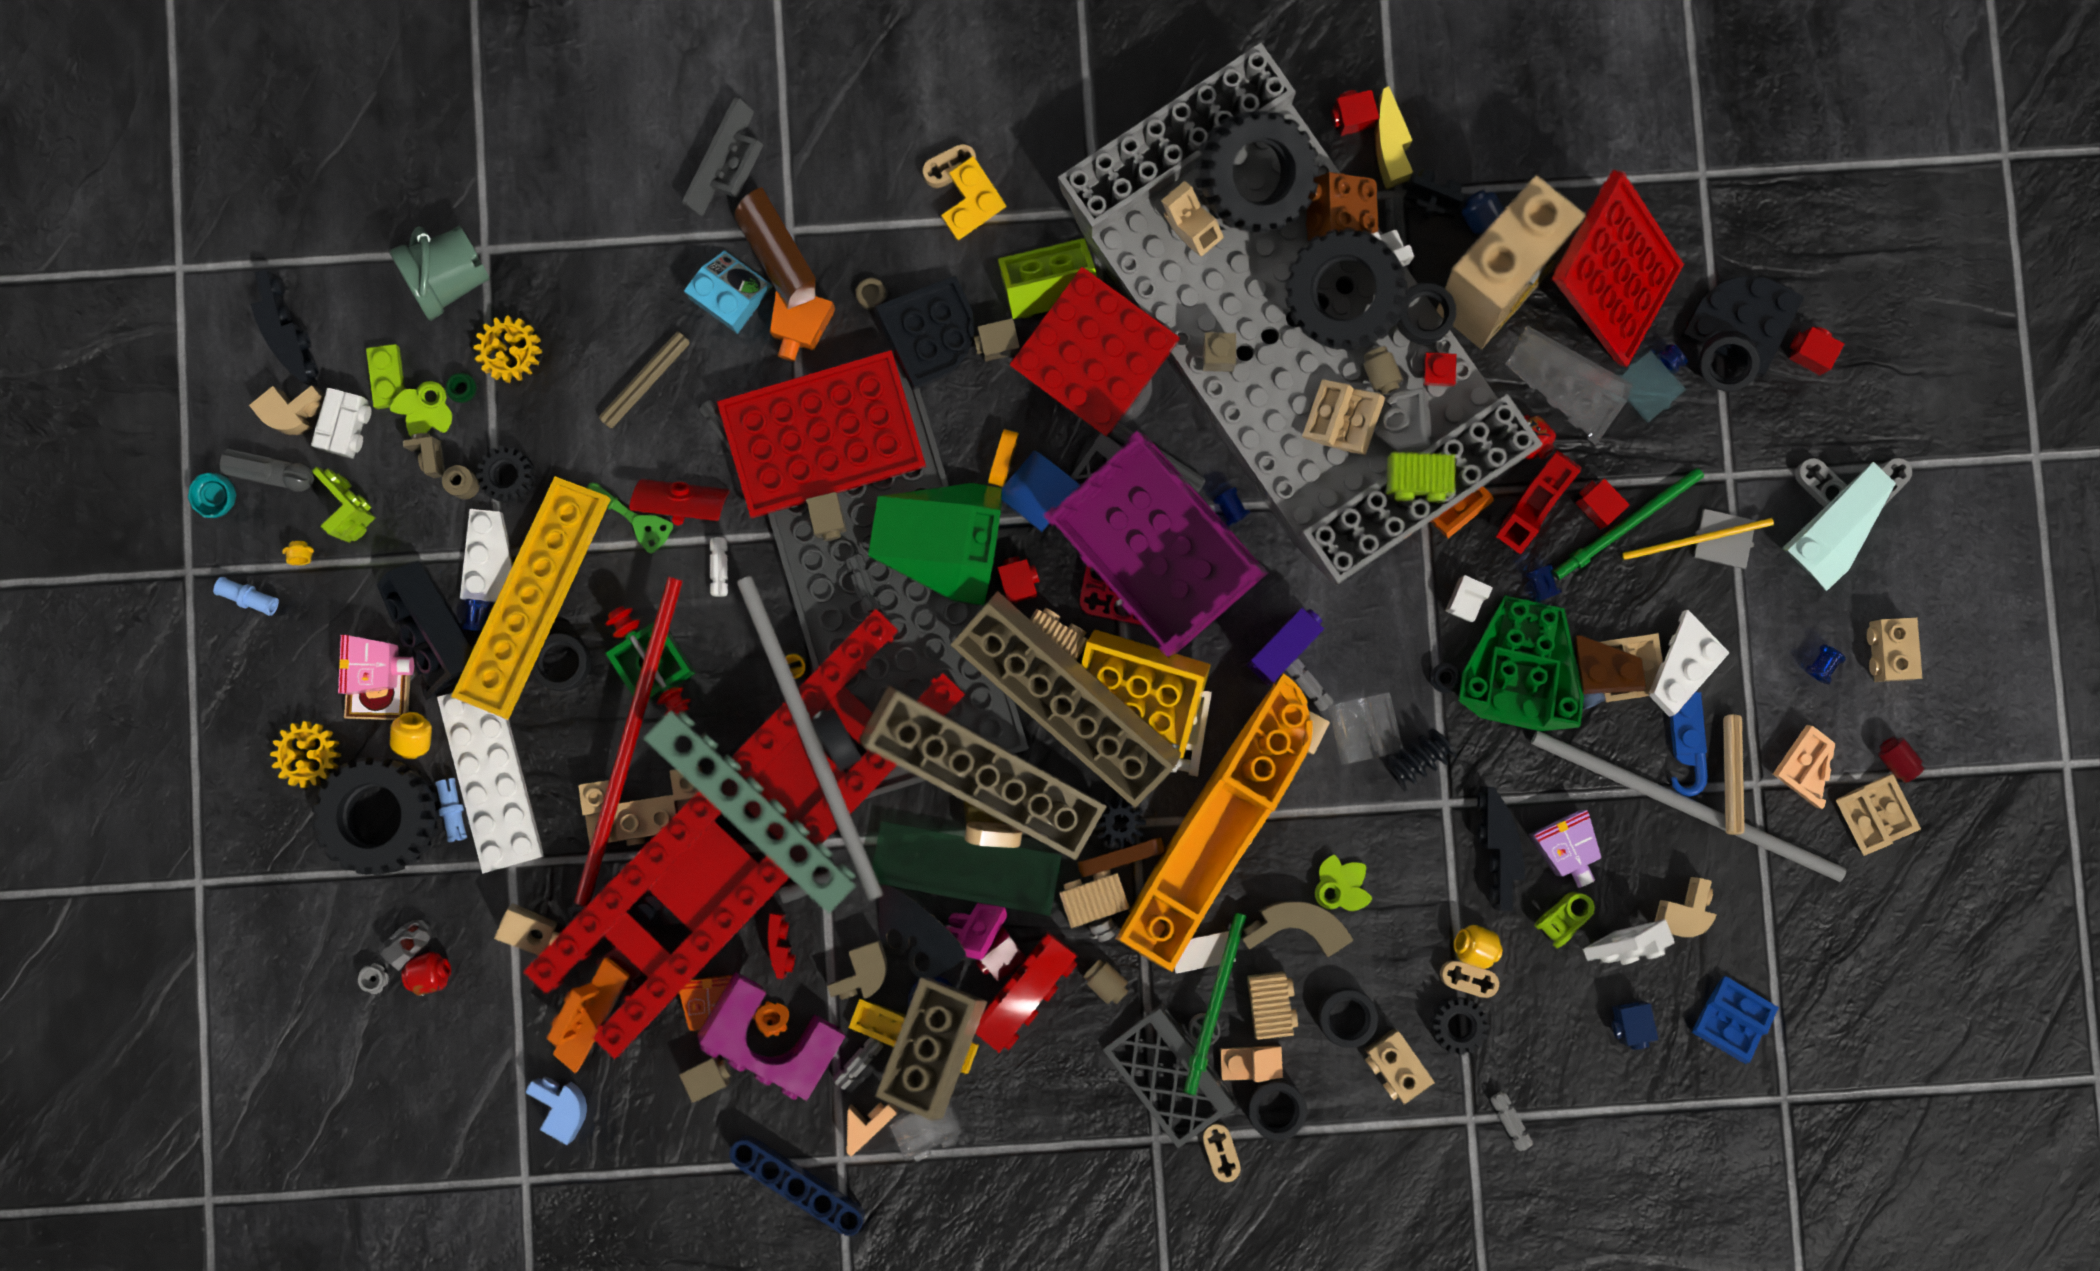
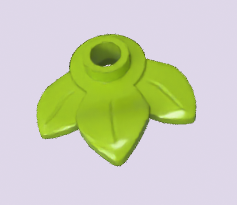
M434 381L424 382L417 389L401 391L393 399L390 406V411L407 415L406 427L410 436L427 433L432 426L440 432L446 433L452 422V412L445 404L446 392L439 383ZM434 391L437 394L436 400L434 402L426 401V392Z
M1331 855L1325 859L1319 869L1320 883L1315 889L1317 903L1326 909H1336L1340 906L1348 911H1356L1367 906L1372 901V897L1368 892L1360 888L1365 878L1366 865L1351 862L1342 866L1336 855ZM1328 888H1332L1335 891V896L1331 900L1326 899L1324 895L1325 890Z

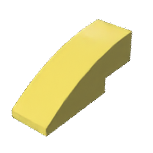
M1390 87L1384 88L1379 97L1377 107L1379 120L1375 126L1376 154L1386 190L1407 182L1413 173L1404 152L1408 150L1413 140Z

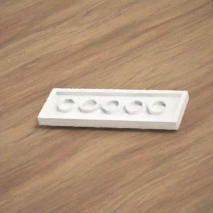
M452 693L437 697L482 873L544 857L509 720L451 697Z

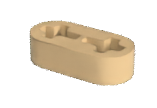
M961 144L931 158L923 167L925 182L933 188H940L953 182L948 173L962 164L960 162L952 166V164L958 161V155L963 154L964 157L974 156L976 159L975 151L972 147ZM936 167L938 170H942L948 167L941 172L942 178L930 177L932 174L931 168Z
M968 822L964 839L974 845L1017 848L1021 845L1023 832L1009 824Z
M1456 960L1447 961L1440 969L1441 981L1450 988L1482 998L1493 997L1499 989L1498 977L1489 970L1477 968ZM1456 966H1459L1458 972L1467 975L1466 981L1455 979L1454 983H1451L1452 978L1447 975L1448 970H1454ZM1485 975H1488L1487 980L1492 983L1491 988H1485L1483 992H1480L1481 986L1472 983L1473 977L1484 979Z
M1214 1122L1203 1130V1143L1216 1178L1223 1182H1231L1239 1176L1241 1170L1240 1163L1227 1127L1222 1123ZM1217 1129L1219 1133H1225V1136L1221 1138L1223 1149L1217 1150L1215 1142L1208 1141V1138L1212 1136V1130ZM1225 1154L1229 1163H1234V1166L1230 1168L1231 1173L1225 1175L1224 1171H1218V1168L1222 1166L1220 1155Z

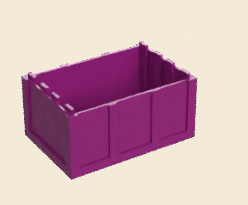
M1136 431L1127 439L1129 442L1057 508L1052 507L1043 516L1051 525H1056L1083 555L1081 559L1086 565L1093 567L1124 602L1122 606L1129 614H1134L1161 644L1159 648L1169 657L1183 649L1268 572L1151 439Z

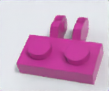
M977 903L971 915L962 913L950 915L948 923L951 927L946 926V928L964 948L965 957L979 960L984 959L1007 917L1006 909L1001 906Z

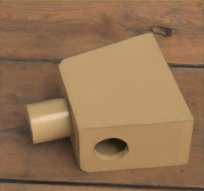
M512 903L507 909L494 939L540 955L560 933L554 931L557 922ZM531 931H541L543 934V938H534L532 936Z

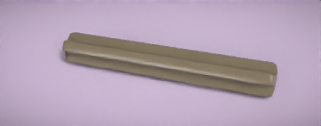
M676 332L599 416L600 420L609 428H613L690 343L689 340L680 332Z

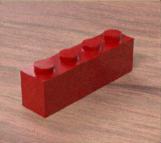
M1048 931L983 1011L975 1034L998 1053L1003 1048L1009 1050L1020 1037L1016 1032L1024 1023L1029 1026L1039 1013L1035 1008L1041 1000L1044 999L1048 1002L1057 991L1058 987L1055 983L1061 975L1067 978L1078 963L1074 961L1077 954Z

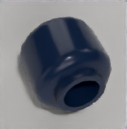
M1483 189L1474 193L1463 202L1465 206L1461 214L1472 233L1479 235L1485 233L1505 211V208L1494 192H1485Z

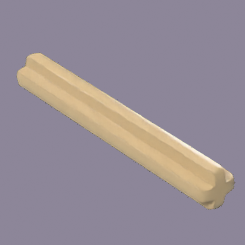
M1730 714L1723 718L1725 827L1727 834L1740 835L1745 831L1742 717Z

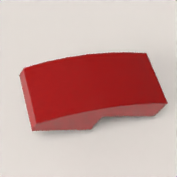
M773 912L770 913L768 924L769 954L776 977L784 979L787 977V972H793L796 955L791 954L792 946L780 944L781 940H786L789 922H785L786 914Z

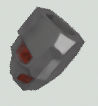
M412 920L406 923L378 948L381 956L397 970H403L410 959L420 955L429 946L432 938L431 927L424 920Z

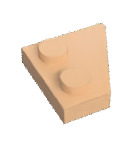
M1806 725L1773 775L1813 806L1823 809L1826 800L1822 799L1825 781L1830 779V761L1834 755L1835 743L1814 726Z

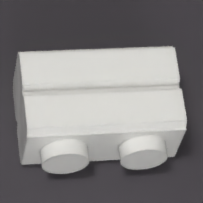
M327 388L311 446L321 451L354 458L355 452H359L363 444V436L360 435L363 423H368L371 416L370 401L359 395Z

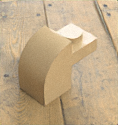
M1186 181L1161 200L1166 210L1163 214L1172 229L1200 257L1224 238L1216 218L1201 207L1192 186Z
M311 385L291 401L283 391L272 386L249 406L262 422L269 427L285 434L299 435L313 429L306 418L320 413L325 394Z
M1691 877L1684 905L1660 900L1655 922L1666 919L1671 934L1680 937H1694L1707 931L1717 915L1705 911L1706 906L1710 905L1713 897V889L1710 888L1712 881Z

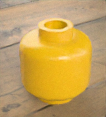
M407 712L400 715V717L392 722L390 727L391 750L405 759H416L424 755L431 746L432 727L430 722L421 714L415 712Z
M1469 925L1465 929L1460 930L1454 942V949L1459 960L1481 969H1487L1494 962H1498L1503 952L1498 934L1478 925Z

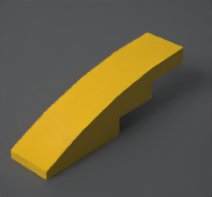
M859 999L849 1028L895 1047L906 1015L867 1000ZM971 1043L961 1069L962 1073H969L979 1044Z

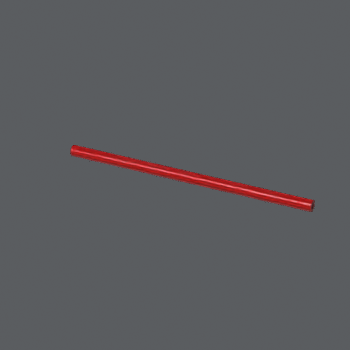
M668 576L575 897L574 903L581 906H588L591 902L683 580Z

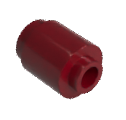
M1895 736L1890 737L1879 746L1881 751L1878 753V757L1896 779H1901L1904 783H1907L1918 777L1925 770L1921 764L1922 759L1904 737L1898 739Z

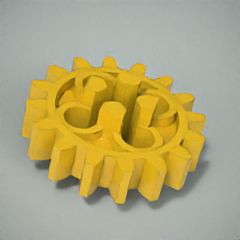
M510 316L505 317L504 323L497 317L494 318L495 326L493 327L484 324V329L487 332L485 335L477 333L476 337L481 340V344L474 345V349L481 353L475 357L476 361L480 364L485 363L481 369L486 374L491 372V377L495 380H498L502 375L506 383H510L511 376L521 381V373L524 371L531 375L532 370L529 366L531 364L539 365L540 362L534 356L535 354L542 353V350L535 346L541 340L537 335H532L534 329L530 325L524 327L525 322L520 318L514 323ZM503 331L507 332L504 338L512 346L509 348V352L517 359L516 366L512 368L509 367L512 363L510 357L504 353L507 351V347L499 340V334ZM526 340L525 347L518 348L521 344L520 341ZM497 350L496 358L490 359V353Z
M303 721L301 726L292 723L290 724L291 732L288 730L280 731L283 737L282 741H273V744L278 747V751L270 752V756L277 757L278 761L272 765V768L282 769L278 777L280 779L289 777L288 785L296 786L299 783L300 788H309L311 782L313 786L321 785L320 777L326 779L330 775L329 769H338L339 767L333 762L334 758L341 757V753L334 752L333 749L339 745V741H330L329 739L333 732L329 730L322 732V724H315L312 727L311 722ZM295 738L298 740L296 746L300 749H313L316 746L314 741L317 738L320 740L321 744L318 749L309 750L306 753L309 759H315L319 762L320 766L317 771L313 769L315 768V763L311 760L297 761L296 767L298 768L295 771L292 770L291 763L296 759H303L305 757L303 751L295 750L292 747V741Z

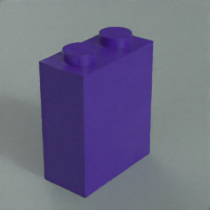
M1301 608L1253 656L1246 666L1267 686L1270 685L1324 630L1320 625L1322 619L1313 610L1308 609L1305 611Z

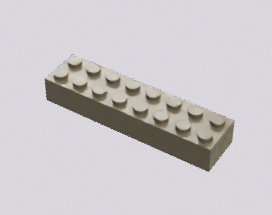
M998 591L952 642L951 646L1133 807L1136 808L1176 767L1181 756L1178 750Z
M890 685L858 739L864 747L1074 860H1077L1106 808L1104 804L1094 797Z

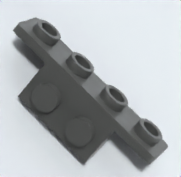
M733 98L683 198V204L698 215H704L715 191L738 198L763 147V144L757 139L743 135L754 111L739 98Z

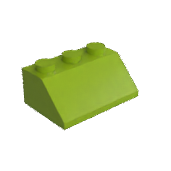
M1085 238L998 258L1013 319L1029 318L1034 314L1049 311L1081 267H1084L1097 277Z

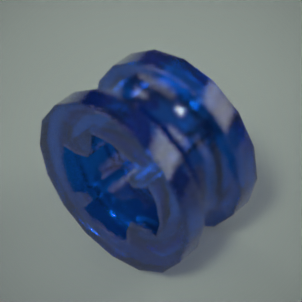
M1668 344L1665 347V352L1661 351L1657 354L1660 364L1672 374H1676L1679 371V366L1684 367L1687 364V359L1683 352L1673 344Z

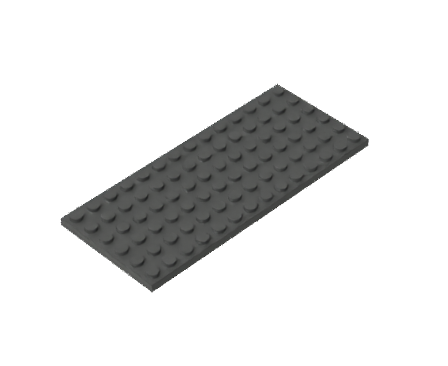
M893 352L926 467L837 493L847 532H842L841 538L823 541V537L817 538L814 535L807 503L768 514L814 671H816L870 615L864 614L860 602L863 601L862 598L859 599L851 578L853 571H849L846 563L849 557L862 554L867 565L864 566V569L869 571L876 592L873 596L878 598L880 604L878 611L898 629V633L893 637L894 642L892 644L888 642L868 661L865 672L861 670L846 688L874 713L889 685L917 700L932 685L931 680L933 678L937 680L944 673L965 694L945 716L1013 754L1022 752L1029 748L1015 702L951 646L956 637L984 606L952 601L868 557L878 496L949 486L920 389L912 391ZM850 735L854 745L856 746L860 756L862 757L867 752V750L864 749ZM856 763L845 768L844 772L847 773ZM897 765L865 799L927 780Z

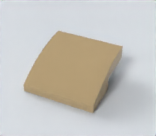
M1322 379L1302 437L1332 448L1366 455L1385 397L1380 393L1353 389L1349 384Z
M1659 634L1600 642L1642 658L1646 682L1644 691L1604 693L1606 702L1649 696V691L1660 664L1663 662Z
M1892 773L1836 800L1863 856L1889 846L1897 839L1921 830Z

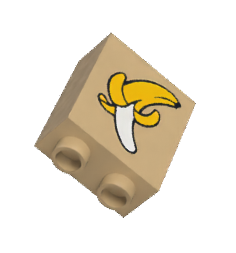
M1536 175L1453 268L1445 288L1452 295L1456 304V319L1453 326L1482 350L1560 262L1585 214ZM1439 303L1436 311L1444 318V310Z

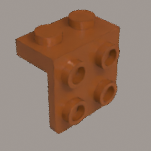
M1333 172L1313 178V183H1317L1318 186L1316 193H1309L1308 196L1311 203L1307 208V241H1310L1317 235L1322 237L1327 234V231L1333 229L1344 231L1345 228H1355L1356 231H1366L1371 234L1378 231L1377 184L1374 179Z

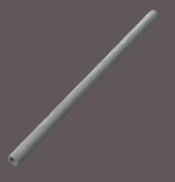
M752 576L737 581L739 589L868 901L883 895Z
M1536 731L1532 737L1531 744L1726 831L1724 813L1541 731ZM1744 823V833L1736 835L1838 882H1841L1845 877L1846 868Z

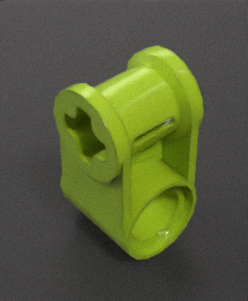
M1569 892L1551 909L1546 911L1536 921L1534 926L1537 929H1542L1554 941L1553 946L1559 948L1569 941L1575 932L1591 918L1595 909L1594 903L1585 894ZM1580 898L1584 903V908L1581 913L1574 915L1571 911V904L1574 900Z

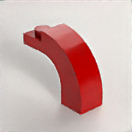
M1556 450L1517 499L1502 522L1496 537L1521 554L1538 534L1545 517L1580 473L1582 467Z

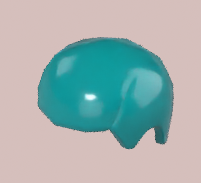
M211 472L200 474L192 481L189 486L188 499L192 509L203 517L217 518L231 510L235 505L237 494L234 484L227 477Z

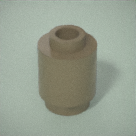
M1386 346L1374 349L1363 355L1365 360L1363 366L1374 392L1381 391L1382 395H1385L1400 388L1398 383L1403 378L1392 352H1388Z
M451 466L444 472L442 485L449 494L459 499H470L479 491V479L476 478L474 472L464 466Z
M1098 959L1083 975L1088 981L1087 985L1107 1005L1111 1001L1117 1004L1128 992L1125 988L1128 981L1108 962L1104 963L1101 959Z

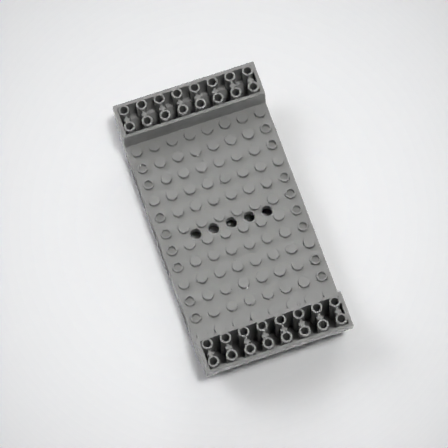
M1259 43L1060 175L1058 182L1062 194L1067 200L1090 249L1120 293L1180 337L1179 342L1166 358L1291 541L1325 574L1329 581L1339 584L1543 444L1507 394L1501 399L1497 398L1451 331L1441 340L1432 344H1417L1407 340L1400 333L1398 326L1393 325L1388 331L1389 334L1385 338L1375 341L1374 345L1347 351L1343 349L1335 350L1321 345L1307 337L1300 327L1289 326L1286 316L1291 311L1287 308L1285 300L1288 297L1287 290H1285V280H1289L1290 272L1288 269L1291 262L1295 263L1299 256L1297 252L1302 247L1306 248L1311 244V241H1307V209H1300V217L1294 222H1286L1285 227L1278 230H1268V232L1242 231L1237 228H1230L1222 224L1223 221L1221 219H1216L1224 238L1202 257L1187 246L1172 229L1163 214L1166 210L1161 200L1184 181L1192 186L1201 207L1209 213L1211 208L1209 205H1203L1199 197L1203 194L1202 189L1196 188L1195 178H1200L1199 169H1195L1196 160H1201L1202 152L1199 151L1202 142L1209 140L1208 133L1214 127H1219L1221 121L1228 117L1236 116L1238 113L1251 111L1277 112L1284 114L1285 119L1295 120L1299 123L1298 129L1306 131L1311 137L1310 141L1307 142L1309 147H1316L1318 156L1313 158L1314 165H1320V175L1328 172L1340 174L1292 105L1296 91L1263 44ZM1251 142L1246 144L1235 158L1233 165L1234 184L1238 192L1246 200L1259 202L1267 199L1278 185L1280 163L1276 153L1269 145L1263 142ZM1378 228L1379 235H1382L1383 233ZM1341 261L1335 263L1324 272L1319 281L1317 293L1318 296H1322L1327 300L1328 307L1325 309V312L1330 316L1338 319H1352L1362 315L1371 306L1375 297L1376 286L1371 272L1364 265L1355 261ZM1403 266L1409 289L1418 283L1406 266ZM1341 279L1350 281L1353 287L1352 291L1348 294L1340 293L1336 287L1337 281ZM1427 296L1416 298L1410 303L1408 318L1415 328L1422 331H1431L1442 323L1443 319ZM1266 329L1274 330L1277 333L1278 341L1274 344H1266L1261 338V333ZM1205 333H1236V349L1240 346H1247L1252 350L1253 357L1248 361H1242L1236 355V365L1233 372L1203 371ZM1386 346L1388 352H1392L1403 380L1398 383L1399 389L1383 395L1385 401L1382 408L1387 404L1386 401L1394 392L1425 388L1431 417L1432 439H1430V449L1401 453L1455 455L1454 493L1451 496H1446L1445 501L1442 502L1426 501V496L1414 495V500L1409 501L1395 500V494L1386 493L1387 458L1391 453L1399 452L1374 433L1366 455L1343 451L1304 439L1302 435L1321 380L1349 384L1353 389L1374 392L1363 366L1365 363L1363 355L1374 349ZM1426 352L1457 354L1456 384L1454 387L1423 385V365Z

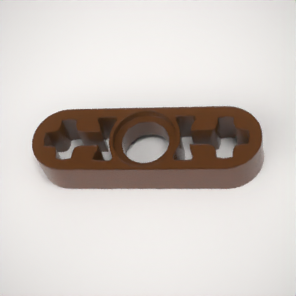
M1162 837L1135 844L1134 846H1128L1124 849H1118L1077 862L1081 877H1085L1166 852Z

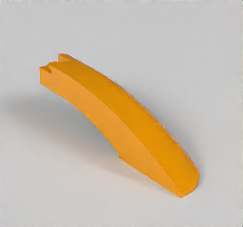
M1284 673L1279 676L1202 789L1167 845L1166 852H1163L1129 910L1128 918L1115 938L1143 957L1171 972L1174 970L1202 919L1236 864L1272 811L1276 809L1309 750L1313 732V720L1310 719L1308 702L1297 684Z

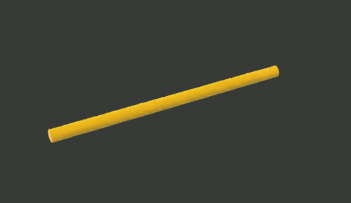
M1772 518L1628 551L1622 553V558L1627 560L1774 525Z

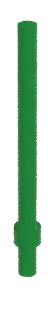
M1695 468L1583 549L1581 547L1576 549L1569 555L1570 558L1552 570L1555 578L1560 580L1576 568L1581 569L1590 563L1591 557L1704 478L1703 472L1699 468Z
M1240 913L1234 914L1195 1053L1190 1055L1187 1067L1190 1070L1183 1092L1193 1096L1196 1095L1201 1074L1207 1068L1209 1060L1206 1059L1246 921L1247 916Z

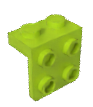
M316 466L312 472L343 504L321 527L329 535L348 543L358 540L366 533V527L375 519V516L369 511L372 506L361 495L358 494L356 496L349 490L352 485L340 473L336 475L329 468L323 470Z

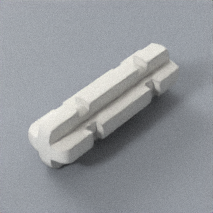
M714 537L710 539V550L712 551L710 555V579L713 580V583H710V593L715 597H723L728 594V584L725 583V580L728 579L727 555L725 554V551H727V540L723 537Z

